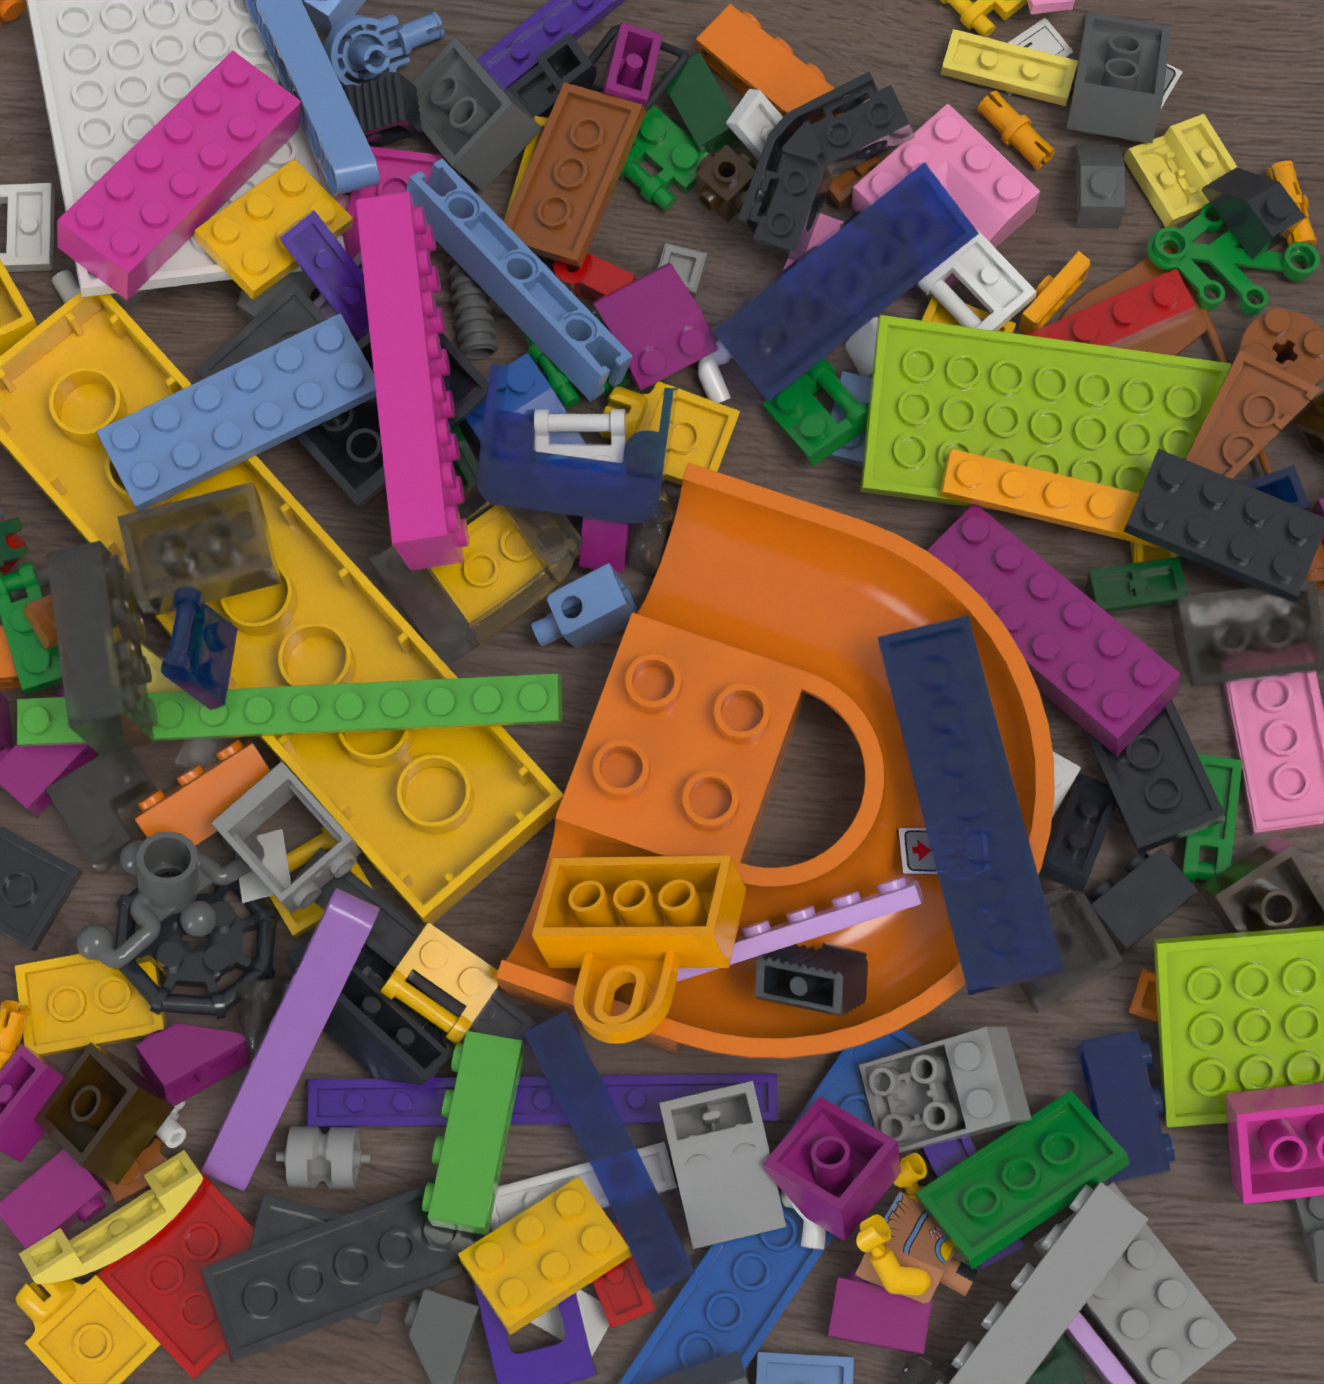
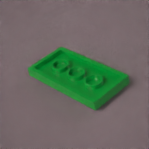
M1071 1090L1031 1116L1032 1120L1020 1123L915 1193L919 1205L972 1270L1070 1205L1086 1184L1093 1189L1100 1182H1104L1130 1164L1126 1151Z

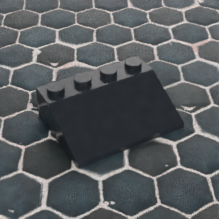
M368 332L357 344L374 373L370 332ZM439 334L441 349H446L450 364V375L443 376L446 391H451L454 401L455 417L448 418L451 431L496 391L445 334ZM376 397L294 437L359 509L386 486Z

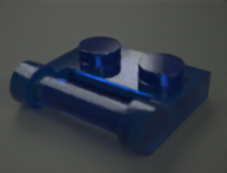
M179 587L176 589L173 599V607L176 609L169 652L163 656L160 670L166 678L208 709L213 710L225 706L238 628L202 601L203 596L199 590L192 587Z

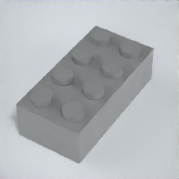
M1114 1182L1107 1186L1130 1204ZM1073 1212L1059 1225L1065 1229L1076 1213ZM1146 1223L1082 1307L1141 1384H1181L1237 1339ZM1050 1231L1033 1244L1042 1257L1047 1252L1040 1245Z

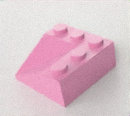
M946 104L914 133L915 138L902 143L853 186L851 208L877 234L889 237V245L923 277L976 229L996 248L1035 213L1040 190L954 108ZM952 273L944 282L952 288L959 279Z

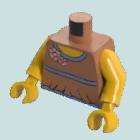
M912 1153L901 1159V1174L893 1182L900 1188L905 1187L906 1192L902 1193L899 1191L885 1218L876 1214L860 1223L861 1232L857 1235V1246L866 1253L855 1275L884 1287L891 1294H900L923 1304L930 1302L939 1283L966 1296L978 1270H972L969 1265L953 1257L956 1249L919 1205L915 1193L924 1188V1186H919L917 1181L925 1178L927 1168L923 1158L917 1153Z

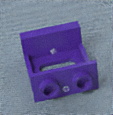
M475 1284L498 1384H569L598 1376L576 1293L559 1303L565 1329L564 1340L556 1345L516 1354L509 1347L504 1325Z

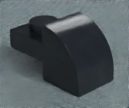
M568 32L535 58L538 65L508 87L507 90L525 107L533 118L535 116L547 118L551 114L564 82L590 89L596 79L597 71L571 33Z

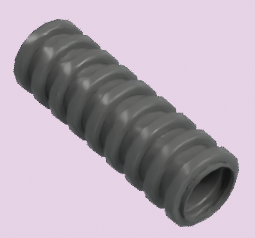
M445 250L446 255H448L446 259L447 266L451 268L448 276L452 281L450 284L451 292L454 293L452 302L456 306L453 310L454 316L457 318L455 325L456 329L460 331L457 339L462 344L459 347V351L466 358L472 360L490 357L499 349L498 343L495 341L497 337L496 330L492 328L495 320L491 315L493 312L492 304L489 302L491 297Z

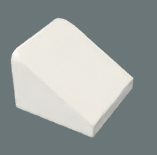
M874 315L869 317L858 328L845 345L859 374L872 378L878 318H875Z

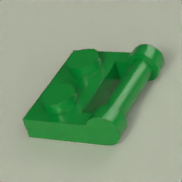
M819 358L812 362L806 374L762 403L769 417L812 467L859 436L867 428L869 406L866 403H859L835 376V368L825 358ZM823 388L846 413V418L837 423L813 396L814 393Z

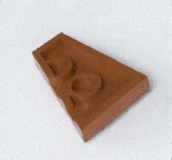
M1240 349L1185 460L1233 479L1323 388Z

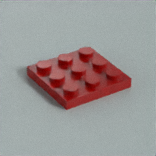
M202 1174L203 1180L188 1203L161 1231L131 1253L107 1265L98 1274L104 1283L192 1379H197L226 1351L199 1269L248 1251L254 1228L204 1174Z

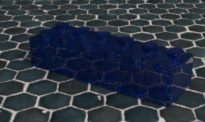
M925 162L916 163L710 328L711 334L760 397L769 402L979 233Z

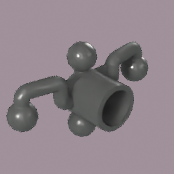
M256 829L243 842L263 862L265 856L264 848L257 840L258 833ZM171 831L158 832L146 840H133L123 847L120 854V863L127 873L137 876L139 894L131 902L130 914L141 928L117 949H114V938L110 930L102 924H90L83 927L78 933L76 947L81 956L88 960L100 961L110 968L123 967L158 937L161 929L160 922L175 913L181 914L180 923L186 933L193 937L206 936L216 926L218 920L217 913L211 904L206 901L196 900L197 895L211 884H231L252 871V869L241 856L221 867L208 855L197 854V849L193 842L180 833ZM221 835L222 842L224 843L226 849L233 853H237L233 849V847L226 841V839ZM164 873L178 874V876L170 878L158 877V875Z

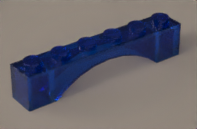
M565 1011L524 1032L548 1083L565 1112L597 1176L630 1251L652 1295L696 1273V1267L570 1012Z

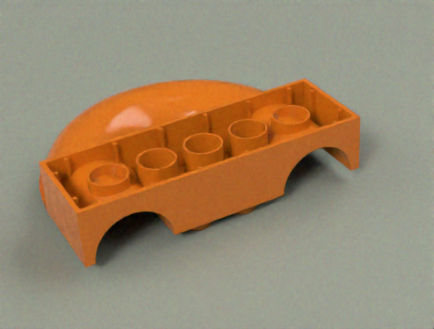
M688 462L682 478L681 493L675 519L662 560L645 601L637 613L632 612L556 814L553 841L534 903L513 950L507 959L501 961L495 978L504 995L580 1021L574 1008V993L581 968H549L532 937L552 858L731 855L746 887L736 938L743 936L741 929L748 925L768 920L770 927L788 922L786 914L813 905L817 913L832 908L831 900L855 891H859L861 898L879 893L878 884L904 876L906 884L918 880L924 899L919 905L797 943L799 947L804 944L807 949L813 946L815 950L822 948L824 942L863 951L867 954L868 977L865 1003H861L860 1007L857 1006L856 1009H852V1012L849 1011L843 1017L757 999L755 997L756 959L759 956L731 964L729 968L715 969L676 982L672 1003L664 1020L652 1032L635 1041L678 1056L681 1046L686 1045L711 1053L744 1058L791 1059L825 1055L864 1045L894 1033L933 1011L958 992L989 961L1009 935L1024 909L1039 875L1051 831L1055 787L1054 757L1049 724L1034 678L1023 654L1005 625L985 600L955 571L928 551L903 537L866 521ZM807 694H810L826 703L838 713L849 726L857 740L865 769V787L861 806L845 834L832 847L817 857L788 867L763 868L747 865ZM899 828L985 830L991 875L903 873ZM625 983L615 991L610 1016L622 1015L629 1009L636 983Z

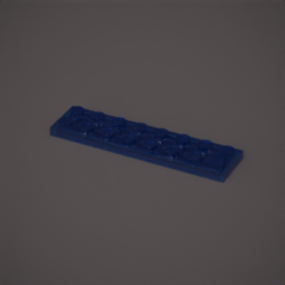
M969 616L877 637L968 995L1063 973L1060 954Z

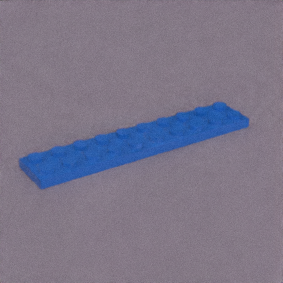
M900 1029L864 1045L843 1050L788 1133L819 1097L824 1098L875 1128L859 1065L924 1046V1044ZM777 1185L781 1201V1188ZM781 1202L786 1223L785 1228L712 1245L619 1384H646L737 1350L745 1370L834 1235L826 1230L824 1250L801 1247L804 1220L795 1209L785 1207Z

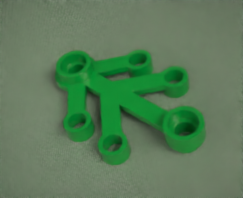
M1211 203L1205 204L1199 215L1181 229L1166 227L1153 233L1146 248L1147 255L1155 266L1163 270L1177 269L1179 274L1197 292L1195 295L1197 305L1204 310L1212 311L1217 309L1223 301L1225 289L1219 282L1209 280L1194 262L1208 263L1240 296L1238 301L1239 307L1242 312L1250 316L1258 315L1263 311L1268 303V293L1261 286L1254 285L1238 267L1283 272L1287 279L1297 282L1309 279L1319 265L1320 260L1317 250L1305 242L1291 244L1285 253L1266 251L1252 260L1244 248H1236L1240 243L1230 229L1210 245L1193 243L1204 232L1215 233L1219 231L1224 223ZM1205 214L1216 216L1218 221L1212 222L1208 220ZM1162 248H1170L1174 252V254H1169L1165 252ZM1291 262L1299 263L1303 269L1295 267ZM1210 291L1214 293L1217 299H1208L1204 292ZM1247 296L1256 297L1260 304H1252L1247 299Z

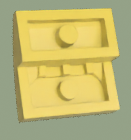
M1205 114L1170 126L1163 136L1153 139V143L1145 142L1129 148L1123 156V160L1165 227L1176 225L1198 215L1202 207L1210 203L1202 193V188L1237 167Z

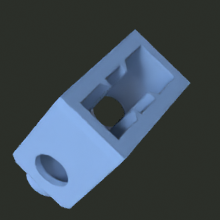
M608 563L549 594L547 601L552 612L532 621L531 626L541 646L564 637L574 648H579L626 629L632 612L637 613L638 609L626 581Z

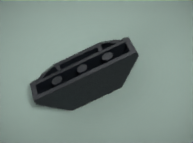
M312 936L288 954L286 961L292 976ZM364 944L323 1031L374 1078L423 1086L452 1060L454 1053L453 1045H451L450 1040L445 1038L447 1033L396 997L390 1000L380 993V990L395 968ZM406 978L405 981L407 983H409L410 985L418 989L420 992L428 996L420 988H418L415 984H413L410 980Z

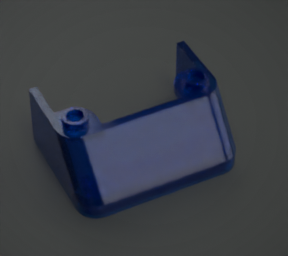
M491 364L476 480L478 491L486 501L497 505L627 523H642L655 515L659 508L670 455L678 388L665 387L659 432L644 430L635 433L628 439L625 445L623 462H610L534 451L536 430L532 421L524 414L503 410L509 365Z

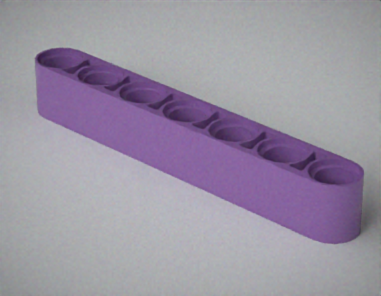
M338 888L334 890L210 1148L200 1173L244 1192L371 931L380 907Z

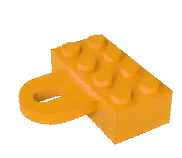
M731 855L552 858L532 937L549 968H581L574 993V1008L585 1030L592 1037L602 1042L613 1044L627 1043L646 1036L664 1020L672 1003L679 968L730 967L746 887ZM625 983H636L629 1009L622 1015L610 1016L615 991Z

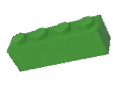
M466 1031L464 1044L456 1043L451 1066L452 1071L458 1072L455 1089L446 1090L442 1107V1117L448 1118L445 1136H437L432 1156V1164L439 1165L435 1183L428 1182L426 1185L422 1204V1211L429 1212L428 1220L433 1226L482 1235L489 1234L525 1055V1047L522 1040Z

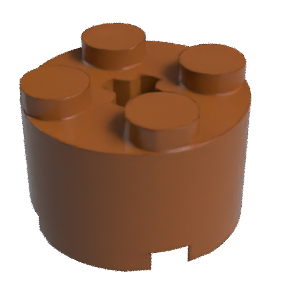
M1273 308L1248 326L1232 360L1233 363L1241 349L1318 386L1324 376V331L1316 322L1301 313L1288 311L1283 308ZM1280 359L1284 361V363L1280 364L1276 360Z

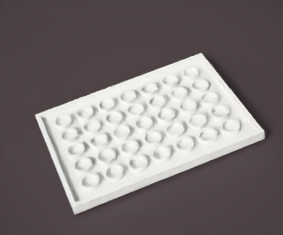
M26 0L65 211L81 198L232 50L283 87L244 0ZM300 122L298 131L214 215L294 158L334 198ZM193 235L139 290L231 280L232 278L194 240ZM341 235L337 240L345 249L343 236ZM75 261L82 297L117 293ZM299 266L292 272H299L303 270Z

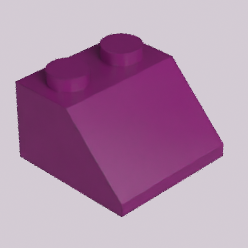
M667 263L592 302L600 322L633 355L626 372L631 379L630 382L640 390L719 350L702 311L671 263Z
M819 1097L763 1162L764 1170L807 1219L843 1241L848 1239L901 1174L897 1140L822 1097Z

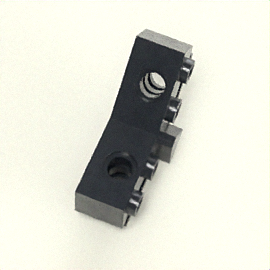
M869 71L788 112L771 130L738 216V220L745 231L754 233L755 228H757L754 240L761 250L802 263L832 179L915 138L892 86L889 85L878 91ZM782 154H784L783 159H782L781 164H780V167H779V170H778V172L776 173L777 168H778V165H779L780 160H781V157H782ZM772 185L776 186L777 188L775 190L767 215L763 216L770 200Z

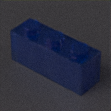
M1138 1030L1082 1041L1077 1046L1092 1114L1126 1151L1130 1163L1108 1178V1185L1112 1182L1119 1184L1166 1174L1171 1170L1169 1162L1175 1161V1153L1169 1133L1162 1134L1158 1115L1164 1114V1107L1158 1087L1151 1088L1147 1069L1153 1068V1060L1148 1042L1146 1040L1140 1041Z

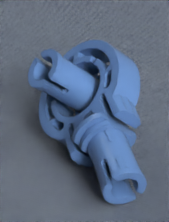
M432 12L427 16L403 25H398L399 21L394 15H388L380 19L364 15H354L339 21L329 32L324 49L340 84L343 86L348 84L361 86L362 83H369L370 80H374L375 76L380 73L396 72L397 68L410 64V58L405 55L410 54L413 48L444 38V29H437V26L443 25L438 14ZM366 69L368 70L367 72H364V73H362V72H360V73L355 72V71H363V70H366ZM347 73L353 77L361 78L367 81L351 82L344 76V74Z

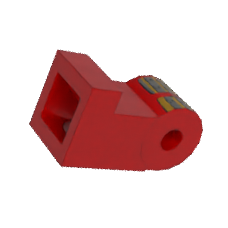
M587 253L581 268L557 260L554 262L555 276L577 298L583 297L592 302L636 280V275Z

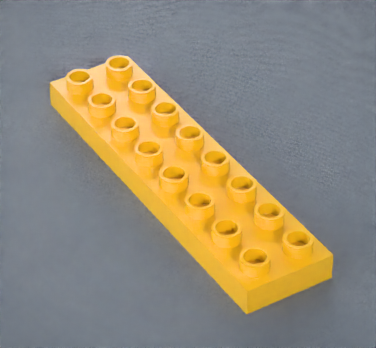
M80 291L0 356V444L218 690L458 678L257 456L249 458L138 513L96 431L192 384L110 294L82 297ZM501 725L259 736L360 848L362 854L425 925L427 922L433 924L554 819L564 795Z

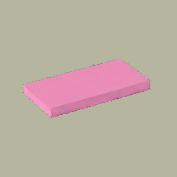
M1311 644L1220 657L1219 667L1238 760H1243L1241 781L1252 836L1324 826V709Z

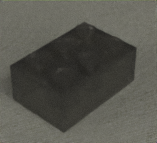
M253 482L117 516L136 600L148 618L282 583L262 499Z

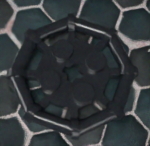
M164 873L158 875V877L163 878L178 876V874L174 873ZM239 879L228 885H220L214 895L199 893L196 897L198 901H206L211 904L217 913L218 919L215 928L210 934L206 935L209 942L201 943L199 950L190 949V942L182 940L183 936L188 935V933L184 931L180 923L181 914L175 913L160 922V933L148 947L128 964L112 969L119 970L151 1006L150 1012L160 1015L161 1012L215 1016L217 1020L226 1018L227 1011L264 982H271L276 974V971L273 969L276 925L281 919L278 910L271 908L263 898L243 903L253 916L240 919L235 913L233 906L225 902L230 890L242 902ZM138 887L128 895H120L116 902V907L119 910L114 949H117L135 933L136 921L130 914V905L134 897L139 894ZM257 930L255 959H250L241 954L243 934ZM151 961L154 966L156 964L166 978L164 985L159 988L139 964ZM237 968L246 973L222 993L219 992L216 984L228 971L232 972ZM176 986L199 987L206 989L208 997L172 993Z

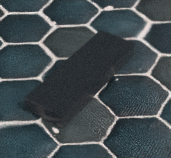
M1078 774L1039 872L1040 876L1083 893L1116 807L1107 784L1084 774Z

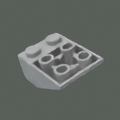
M1007 1027L980 1028L859 1065L874 1126L879 1131L898 1141L899 1154L1032 1120Z
M753 1081L659 1103L693 1249L786 1227L777 1184L763 1168V1162L769 1157L770 1152Z

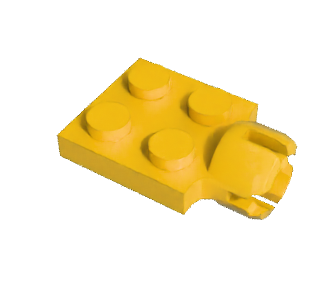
M660 381L656 382L654 389L649 394H640L621 386L615 387L607 399L609 400L608 406L604 407L602 414H611V409H625L626 448L629 450L626 465L682 485V478L688 462L718 472L740 411ZM599 432L602 437L611 440V432Z
M95 1275L85 1284L77 1282L74 1278L41 1284L50 1293V1297L35 1282L31 1284L26 1282L15 1297L17 1305L34 1322L35 1326L33 1335L25 1344L62 1384H122L161 1346L159 1341L98 1275Z

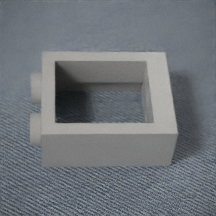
M282 761L211 823L291 914L298 908L304 909L311 905L321 894L320 888L333 877L338 878L346 874L355 865L356 857L362 852L346 831ZM296 795L338 844L285 889L243 840Z

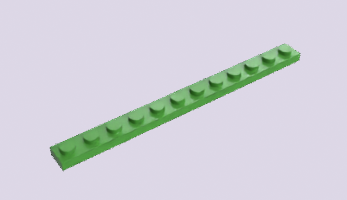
M559 674L17 699V745L23 747L562 723L561 675Z

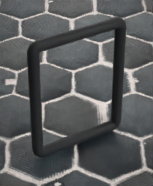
M619 24L609 30L588 57L593 65L616 37L620 28ZM661 41L660 50L679 58L650 94L646 106L643 105L646 112L651 109L687 62L689 57L687 51ZM593 83L590 87V90L604 93L602 87Z

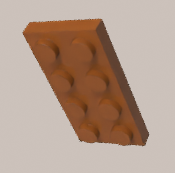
M563 83L504 222L534 254L576 267H582L645 117L646 110L642 104L569 83Z

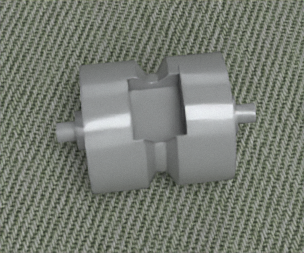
M291 1126L285 1152H276V1161L285 1162L286 1180L289 1188L315 1189L320 1182H325L329 1189L355 1190L358 1185L362 1163L371 1164V1154H362L358 1127H331L327 1134H322L317 1126Z

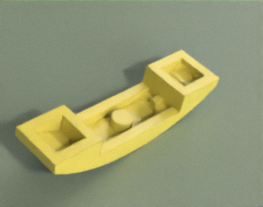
M185 1150L143 1175L151 1188L150 1190L71 1240H68L62 1229L59 1228L19 1253L35 1284L69 1280L98 1270L131 1253L161 1231L188 1203L203 1180L201 1173Z

